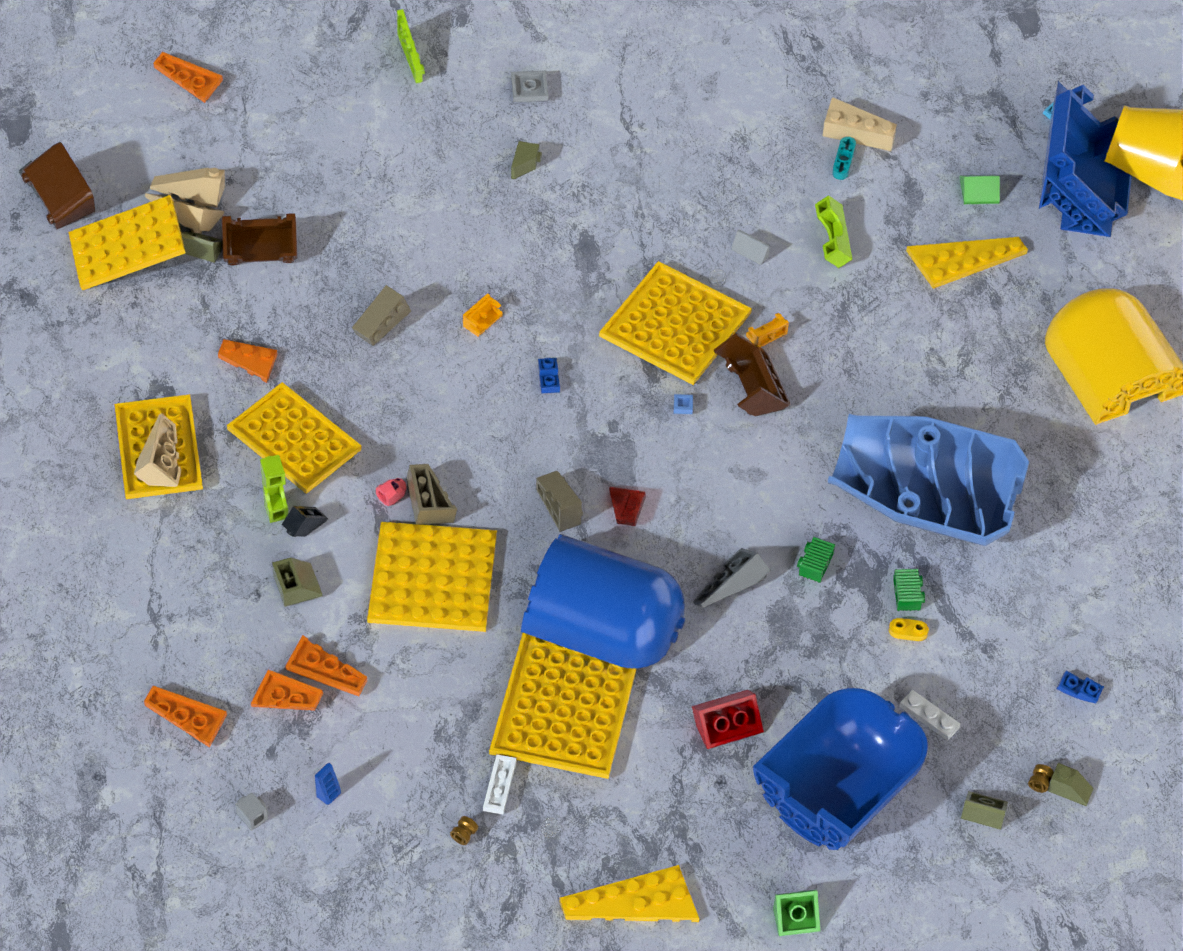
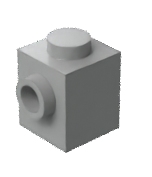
M253 793L241 797L235 803L236 814L251 831L268 820L265 803L260 797L256 798Z

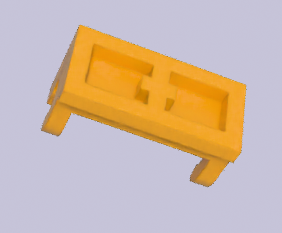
M487 293L463 314V327L479 337L503 316V312L498 309L501 307V304Z
M776 313V317L757 329L749 327L746 337L757 346L763 347L788 334L789 322L780 313Z

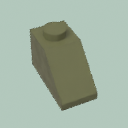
M518 141L511 166V179L519 178L536 169L537 162H541L542 152H539V144Z
M1058 763L1051 778L1048 792L1087 806L1094 788L1078 770Z

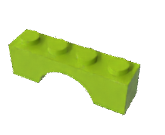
M828 195L817 202L815 208L817 218L822 222L829 235V241L822 245L825 260L840 268L853 258L843 205Z
M268 456L260 459L264 506L270 523L285 520L288 515V506L283 485H286L285 472L280 456Z

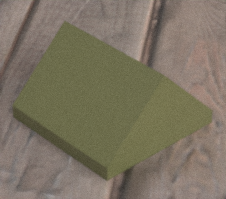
M191 231L181 232L185 254L215 263L223 249V240Z
M968 791L961 819L1001 830L1008 802Z

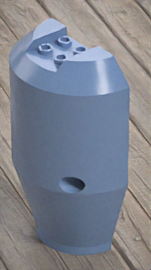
M849 414L839 458L832 477L829 476L828 484L841 488L895 522L987 546L1010 533L1015 514L1012 511L1017 494L1022 493L1029 461L1015 440L930 417L856 416Z

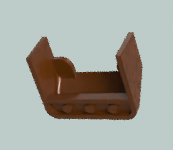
M735 333L714 349V353L726 360L727 369L739 376L746 391L747 397L737 404L739 408L745 410L749 415L760 416L784 410L790 406V401L773 363L764 349L738 333Z

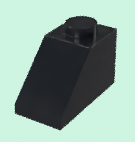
M293 506L281 525L287 529L286 532L292 537H306L325 523L328 518L316 507Z

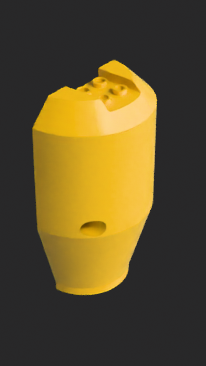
M1124 105L1104 162L1116 166L1167 196L1183 200V109L1139 108Z

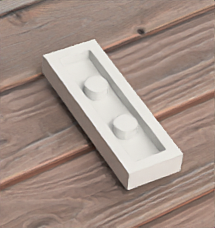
M914 690L900 702L899 707L947 741L960 728L959 722Z
M496 755L483 811L504 814L517 758Z

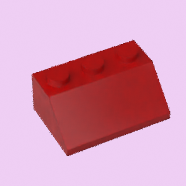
M748 689L692 706L696 727L706 749L764 732L756 695Z

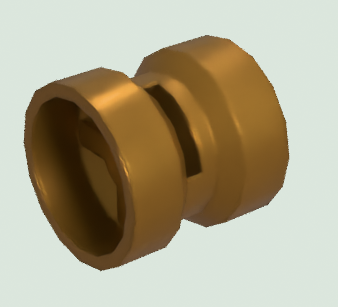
M1044 764L1035 765L1033 776L1030 777L1028 782L1029 787L1036 792H1046L1054 771Z
M462 816L458 821V826L454 827L450 832V836L457 843L467 845L471 839L470 836L478 830V825L471 818Z

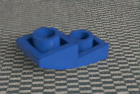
M557 358L538 359L541 394L560 393Z
M1065 671L1056 689L1074 698L1096 704L1104 686L1088 677L1082 680L1074 674Z

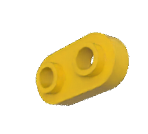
M895 618L889 625L890 635L897 639L923 641L927 638L929 632L928 625L919 620Z

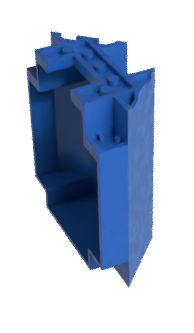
M1058 81L1050 118L1039 209L1052 203L1062 213L1060 230L1111 237L1113 221L1128 214L1132 176L1116 166L1104 162L1119 119L1113 116L1100 122L1083 106L1094 98V94L1084 84L1072 90H1067Z

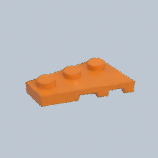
M223 339L218 352L219 359L235 367L247 370L248 374L256 375L266 383L278 355L275 349Z
M268 670L251 702V707L315 711L323 695V690Z

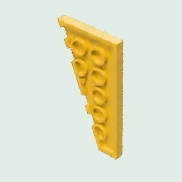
M1019 237L907 246L906 251L934 289L1025 255L1028 249Z
M679 865L559 898L566 920L605 918V920L612 921L613 919H625V921H658L659 919L672 920V922H680V920L699 922L698 913Z

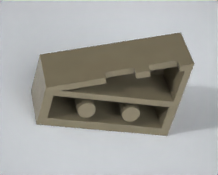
M386 285L353 325L352 329L357 336L374 346L411 312V309L401 294Z
M429 464L409 465L406 480L415 523L419 525L454 523L457 508L455 505H452L448 499L449 495L439 485L440 481Z
M558 471L537 477L536 490L559 532L581 525V516H583L582 502L567 484L565 478Z

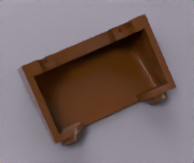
M61 142L51 146L22 169L21 177L24 183L33 185L47 208L48 214L46 218L49 224H53L56 230L96 212L93 193Z
M295 213L286 214V217L281 219V216H277V219L241 220V218H237V221L231 219V216H222L223 258L228 265L234 266L242 262L267 261L293 263L297 259V224Z

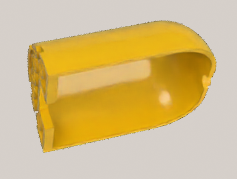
M1100 288L1085 292L1066 303L1051 320L1045 335L1046 349L1095 425L1128 414L1131 402L1158 393L1157 398L1160 402H1164L1183 395L1182 361L1144 305L1130 293L1115 288Z

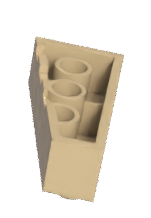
M832 97L824 121L823 136L841 140L843 137H852L855 139L856 144L891 151L895 140L897 124Z

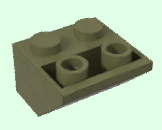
M292 557L272 562L273 577L285 607L323 596L311 563Z

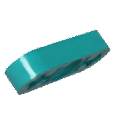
M843 137L840 140L832 172L833 177L838 180L846 179L849 174L856 147V141L852 137ZM841 156H846V157H848L849 159H848V160H841L840 157H841Z

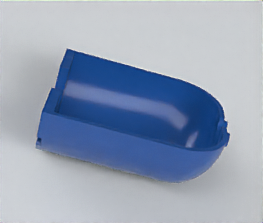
M559 534L558 539L555 538L551 543L538 569L535 585H532L528 597L529 603L527 610L524 612L521 632L620 667L644 668L660 661L667 654L671 644L676 643L679 632H676V630L682 629L685 623L684 596L675 578L659 567Z
M859 688L841 689L823 698L753 766L756 783L762 785L765 791L762 795L770 807L775 806L781 814L779 817L793 831L819 847L823 844L829 850H838L840 847H845L921 770L926 759L928 742L920 725L910 718L906 712L896 713L894 711L895 706L890 701H886L871 691Z

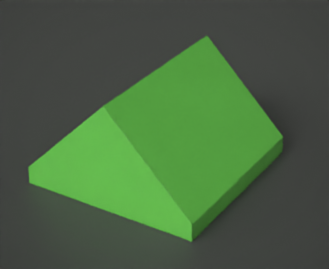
M995 174L960 175L964 204H999L1000 176Z
M817 890L775 894L773 911L779 936L820 931Z

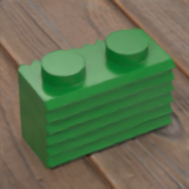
M813 537L811 542H807L804 549L806 554L804 557L800 556L797 564L799 576L821 583L834 555L836 544L817 537Z
M895 569L893 582L897 611L921 610L922 603H925V592L921 591L920 588L923 586V576L919 575L918 569Z

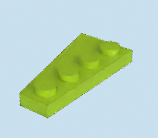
M397 10V35L415 83L423 82L424 66L420 64V56L416 52L415 43L412 39L404 10Z

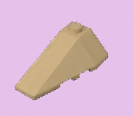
M202 168L154 176L150 189L167 195H178L179 199L193 200L194 204L217 208L225 189V170Z
M145 194V197L151 202L165 197L158 194ZM172 198L178 222L184 227L191 228V232L202 234V231H210L224 215L222 210L193 205L194 203L177 202V199Z
M162 413L158 416L137 460L134 475L147 485L176 487L181 475V468L177 466L179 453L175 449V444L177 443L176 424Z

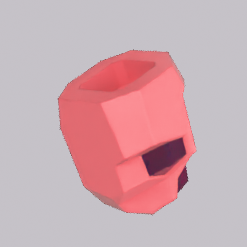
M401 478L389 479L376 488V495L385 505H394L404 497L407 489L406 482Z

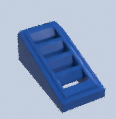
M327 763L315 774L317 798L326 805H329L341 794V789L332 764Z

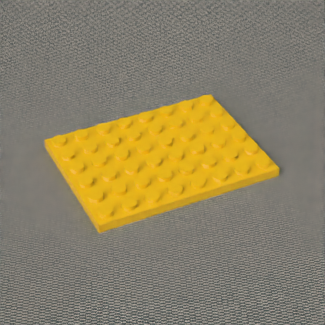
M522 633L489 754L513 757L519 761L609 779L637 668L620 667Z

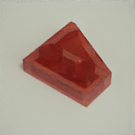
M610 487L609 491L617 524L636 526L646 498L645 492Z

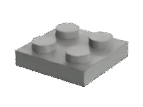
M546 70L511 72L513 102L548 101Z

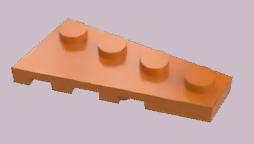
M162 52L153 63L155 69L204 103L223 81L222 75L165 52Z
M302 635L286 664L287 671L358 697L367 683V676L352 666L342 663L335 655L328 654L318 644L311 643L304 635Z
M152 686L144 700V705L209 748L227 716V712L222 709L156 686Z

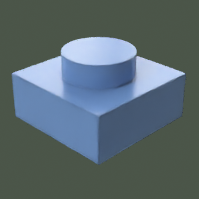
M674 394V414H692L693 395Z

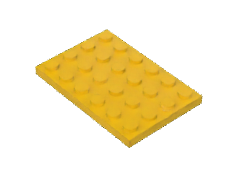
M171 195L68 232L79 284L82 290L186 253Z
M283 382L227 424V430L260 457L266 458L279 455L285 477L306 494L362 450L361 445Z
M190 394L114 404L126 499L203 489ZM161 413L176 424L177 443L175 444V449L179 453L177 466L181 468L179 483L176 487L147 485L134 475L137 460Z

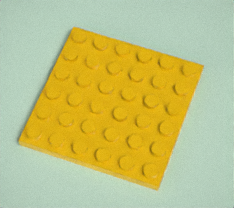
M658 261L599 331V337L694 385L718 354L714 353V349L737 332L751 314L752 308Z
M381 522L367 623L486 632L497 530Z

